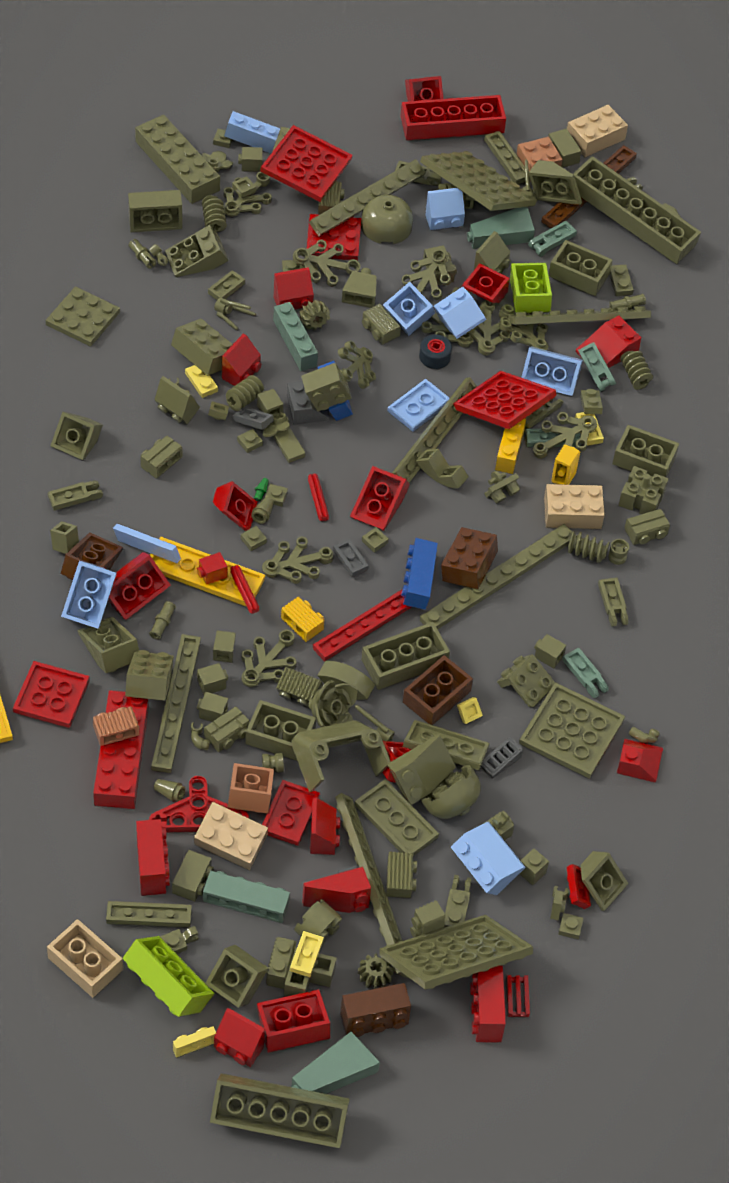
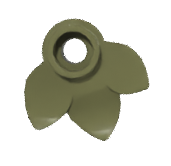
M215 151L211 155L201 154L217 173L219 169H227L233 165V162L226 160V154L222 151Z
M285 413L273 415L274 422L263 429L264 437L274 436L278 431L284 432L289 428V418Z

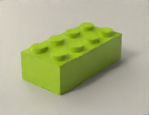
M160 936L136 939L122 958L127 963L128 968L136 972L140 976L141 981L155 992V996L169 1007L172 1014L178 1017L200 1013L215 994Z

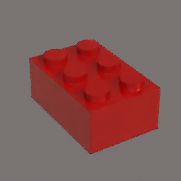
M161 819L136 821L141 896L166 894V886H170L166 827H162Z
M503 965L489 968L487 971L472 974V982H470V995H473V1002H471V1015H473L472 1034H476V1042H502L506 1024Z

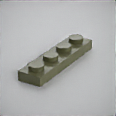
M498 131L485 135L484 141L512 181L516 184L526 182L525 166L501 132Z
M108 901L106 924L190 927L192 905Z

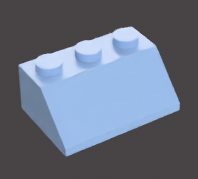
M233 111L224 136L252 147H261L263 151L272 153L280 128Z
M529 347L521 378L556 389L558 393L573 396L583 360Z
M79 561L61 617L99 629L117 573L94 564Z
M486 822L466 832L451 846L452 850L488 894L498 895L526 868L490 822Z

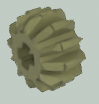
M316 299L313 303L308 301V305L303 306V310L300 311V320L308 330L313 329L315 331L317 327L322 329V325H327V320L330 319V310L322 301L318 302Z
M377 953L374 954L373 958L367 955L365 960L360 961V967L358 968L360 982H366L365 986L367 988L373 985L374 989H377L378 985L386 987V983L392 981L391 976L394 974V969L382 957L379 958Z

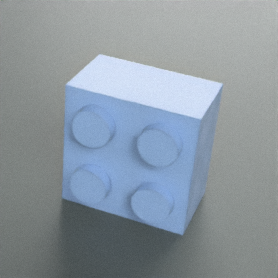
M411 282L407 283L383 304L387 312L397 321L408 336L435 314L431 303Z

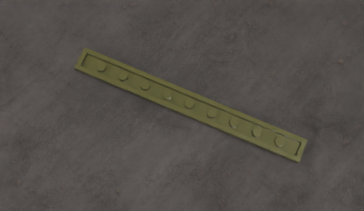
M565 524L561 525L488 572L479 589L463 588L421 615L420 621L423 625L433 622L437 629L441 628L569 545L573 532Z
M340 793L335 796L337 810L342 815L343 827L348 832L349 844L356 855L354 857L359 867L364 868L370 883V901H372L374 907L373 913L380 924V933L385 938L386 946L401 942L402 938L353 799ZM392 965L396 974L409 978Z

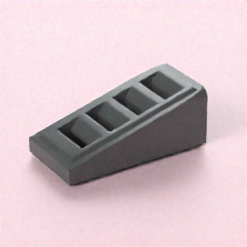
M509 737L483 760L481 768L491 778H494L522 758L523 749L512 737ZM492 762L496 769H494L489 763Z

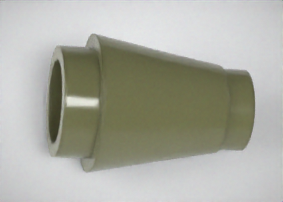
M265 497L253 509L252 518L255 522L263 524L269 520L274 505L272 498Z
M157 779L154 784V790L172 802L182 800L185 795V787L181 783Z

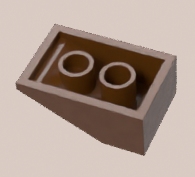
M89 532L65 555L60 574L73 580L79 561L110 570L123 551V547Z

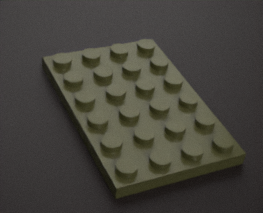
M468 151L437 155L430 154L421 157L420 163L491 211L536 205L537 199L530 192L522 190L518 184L512 183L508 180V177L500 175L496 172V169L488 167L484 164V161L476 159Z
M487 915L379 948L380 957L425 990L433 989L435 986L451 983L453 980L469 977L471 974L487 971L489 968L505 965L507 962L520 960L533 954L532 945Z

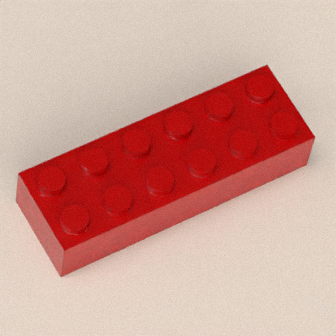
M500 95L402 102L401 121L406 140L484 135L498 131L501 133L505 132L506 115Z
M109 690L106 713L116 711L121 707H132L139 725V735L100 746L93 792L94 806L135 809L149 711V699L127 697L123 691Z

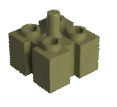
M634 466L629 475L628 482H626L621 492L618 506L631 511L633 508L639 509V514L657 510L659 502H661L665 494L669 478L658 474L650 476L647 474V470Z

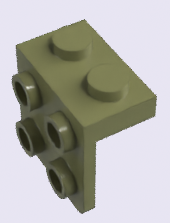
M533 654L525 657L521 655L513 661L514 665L511 668L509 667L501 673L502 677L497 683L501 688L512 685L528 707H534L551 690L555 682Z

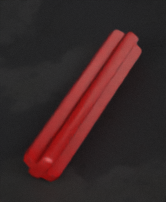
M316 473L309 474L308 482L320 521H327L329 514L318 475Z
M232 566L230 573L251 614L257 613L259 605L240 566Z

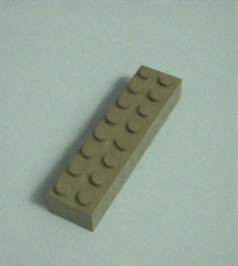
M593 156L573 173L580 197L674 263L678 264L697 245L701 231Z

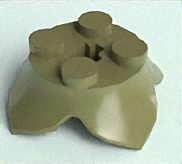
M327 681L316 692L313 699L309 701V708L312 710L313 717H316L318 725L326 727L353 721V717L348 710L357 700L358 688L350 684L341 683L335 685L334 681Z

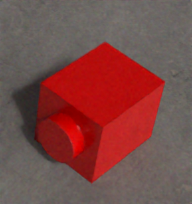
M218 552L199 559L197 573L199 578H203L207 585L227 578L228 566L221 553Z

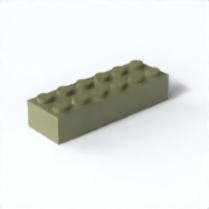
M164 114L135 127L136 143L191 204L220 191V175Z
M221 1073L217 1079L210 1123L340 1148L350 1099Z

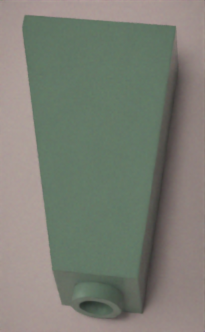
M528 207L515 208L470 224V232H467L468 242H471L473 249L480 248L488 237L496 231L505 245L529 243L534 238L535 229Z
M350 1032L292 1077L291 1087L327 1094L377 1073L380 1062Z

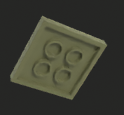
M75 286L45 321L47 326L91 347L118 316L120 307Z

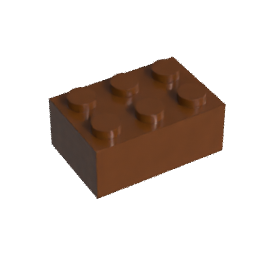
M461 527L441 564L442 581L479 589L498 552L497 535Z
M444 655L404 689L402 703L425 722L433 725L471 692L473 678Z
M401 983L342 995L340 1015L345 1034L347 1035L352 1032L356 1037H360L365 1033H380L385 1029H400L408 1025L411 1003L406 985Z

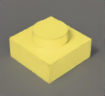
M475 697L457 705L462 722L465 724L483 716Z

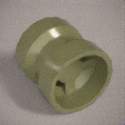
M615 539L611 542L608 555L611 563L621 565L626 562L629 551L627 541Z
M282 752L276 753L274 756L262 754V767L274 769L277 773H283Z

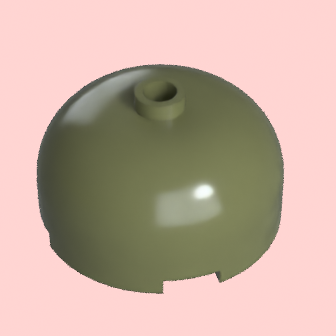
M380 195L374 197L366 204L362 211V231L366 237L376 243H400L411 234L413 226L412 210L403 199L397 196Z
M470 765L463 766L461 772L452 771L429 795L421 799V802L431 815L440 819H449L458 815L463 816L470 811V807L477 801L481 791L480 780Z

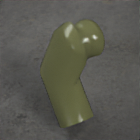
M632 727L629 731V735L641 743H655L660 735L656 729H650L649 733H644L636 727Z

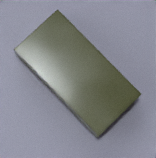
M290 427L284 432L278 431L273 436L288 463L305 457L306 453Z

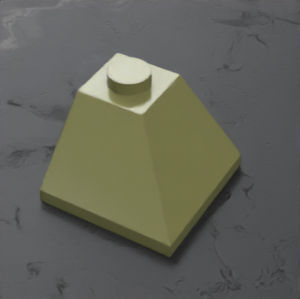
M62 412L51 447L84 460L97 443L103 424L86 417Z
M592 851L581 864L582 881L601 911H605L629 883L608 852Z

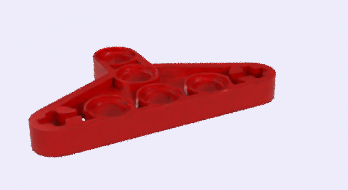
M194 776L189 781V797L154 812L149 817V820L161 819L162 827H166V833L197 832L200 825L195 824L193 821L198 817L204 819L212 802L225 808L228 807V804L209 797L207 780L202 776ZM199 782L204 787L197 790L193 788V784ZM196 800H202L204 802V805L202 807H196L193 805V802ZM227 808L246 818H249L248 813L244 810ZM167 817H170L169 825H167ZM176 818H181L184 820V823L178 826L173 821Z

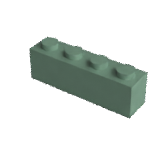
M291 302L274 306L273 321L300 372L317 367L318 352Z
M210 870L203 890V902L283 923L290 903V892L283 888H273L261 882L255 883L247 881L243 877H233L221 871L214 872Z

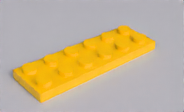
M163 537L159 538V540L175 545L181 558L178 563L150 554L165 577L246 606L230 573V568L237 564L225 560L228 566L227 578L206 585L203 578H199L197 568L199 567V559L210 554ZM240 566L254 597H256L265 580V574Z

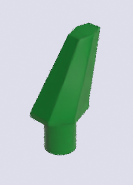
M263 478L254 489L256 491L254 496L256 501L260 502L262 496L267 491L269 481L267 478Z

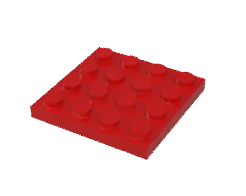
M293 125L263 163L260 172L321 202L350 163L353 155Z
M499 371L453 404L457 411L510 429L557 395L556 389L504 371Z

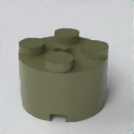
M321 899L320 902L317 901L303 915L302 925L297 923L294 931L300 937L303 931L324 937L323 946L327 935L333 936L340 928L339 923L342 921L341 915Z

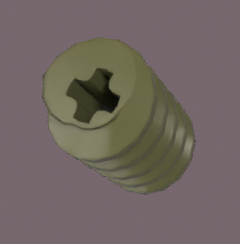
M214 195L206 196L202 200L205 227L210 225L215 232H221L227 227L224 202Z
M628 351L622 354L621 362L635 390L645 388L652 381L653 375L648 368V364L645 362L643 353L641 351Z
M250 375L229 389L226 393V401L229 407L234 411H239L257 398V394L263 392V383L258 377Z
M574 530L569 541L568 553L571 554L575 550V555L579 556L582 552L584 559L589 555L590 561L597 557V563H600L607 555L610 542L604 546L603 539L599 543H596V537L589 541L588 534L583 539L582 532L575 536Z

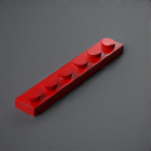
M402 590L314 643L313 650L325 662L412 607L403 605L404 597L401 596Z

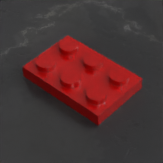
M282 780L262 824L268 827V836L299 846L312 816L313 798L319 799L320 792H309L308 788Z

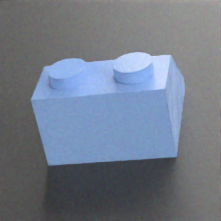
M451 188L428 191L426 219L430 230L464 225L463 192L460 189Z
M461 287L434 305L439 319L456 339L486 320L473 297L464 287Z

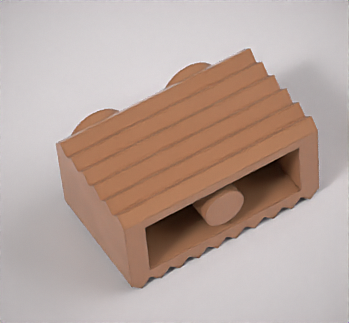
M121 707L116 711L110 713L103 712L93 717V727L100 746L139 735V725L132 707Z

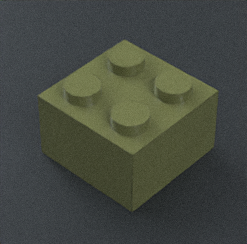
M336 363L301 376L305 392L317 411L326 410L331 406L352 399L347 380Z
M232 945L223 950L205 984L240 1008L250 1003L269 968L237 945Z

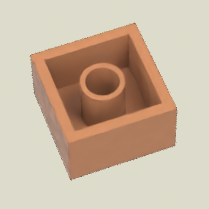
M549 137L518 144L517 156L524 166L525 160H528L529 171L538 160L553 161L559 166L562 165V158Z
M234 763L227 808L268 813L274 769Z

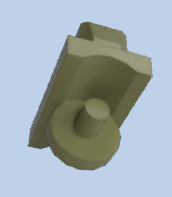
M498 471L492 472V479L488 480L490 485H495L489 487V491L484 493L486 498L491 496L497 504L506 498L502 491L505 488L510 496L518 493L520 488L516 482L519 479L517 473L504 479L506 477L504 472L501 474Z

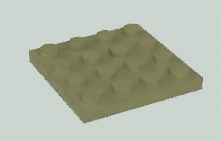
M555 682L521 736L519 744L590 779L623 724L625 716Z

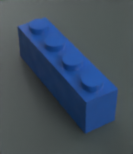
M415 538L414 544H410L407 554L410 558L407 559L405 567L408 571L405 572L403 580L406 585L403 586L401 596L404 597L403 605L426 610L431 594L438 543Z

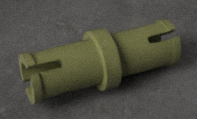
M133 239L136 244L130 241L129 248L134 251L137 259L141 260L149 269L152 266L154 267L156 260L149 254V250L143 247L137 239Z
M643 293L632 297L625 296L623 299L609 302V307L611 311L618 310V307H628V310H631L632 307L645 305L646 298Z
M166 601L160 614L155 617L156 622L149 632L152 638L159 640L165 627L169 626L170 618L176 609L175 604Z

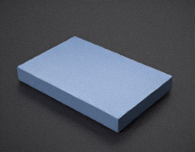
M424 379L388 406L387 411L414 432L439 413L450 398L427 379Z

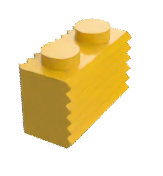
M566 444L563 445L555 458L551 478L553 483L558 485L570 484L577 473L580 456L579 450Z
M297 597L282 607L281 619L305 642L324 630L323 616L319 612L315 613L308 601H303L300 597Z

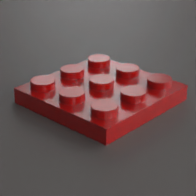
M310 214L309 222L317 217L318 214ZM352 217L321 236H318L309 224L307 249L315 245L318 240H324L327 244L326 249L323 252L317 251L312 255L320 256L332 249L335 244H341L344 248L342 254L339 256L334 255L329 259H355L358 261L361 218Z
M33 661L13 706V713L70 728L89 684L90 676Z

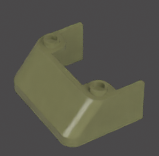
M356 720L297 733L291 743L309 792H313L323 782L324 776L318 762L325 760L329 755L328 748L362 741L375 776L377 777L388 768L387 764L390 763V759L380 734Z

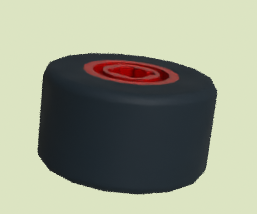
M434 334L425 337L420 345V361L431 369H440L447 366L451 360V342L442 335Z

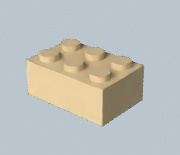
M609 105L568 122L567 130L584 157L625 140L628 128L626 122Z
M546 485L544 496L546 528H558L565 524L568 528L602 529L604 520L602 486Z
M212 802L194 837V845L250 870L268 835V827Z
M78 919L47 946L48 959L92 998L123 971L122 957Z

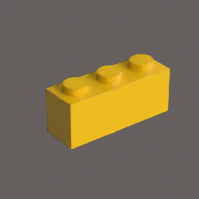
M523 419L510 429H504L495 470L513 474L524 434L526 419Z

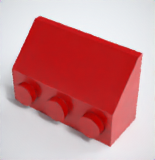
M142 552L116 572L108 602L126 620L171 585L152 557Z
M319 989L257 1003L260 1025L265 1028L264 1042L268 1053L330 1039V1021Z

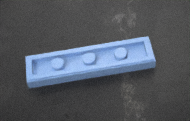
M116 524L113 527L117 540L175 563H178L181 559L177 547L173 544L120 524Z

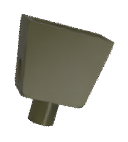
M362 268L361 272L353 271L342 290L343 303L369 308L375 307L377 277L371 274L369 268Z

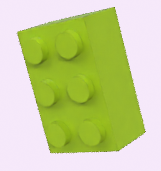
M511 263L510 284L515 313L550 312L552 292L546 263Z

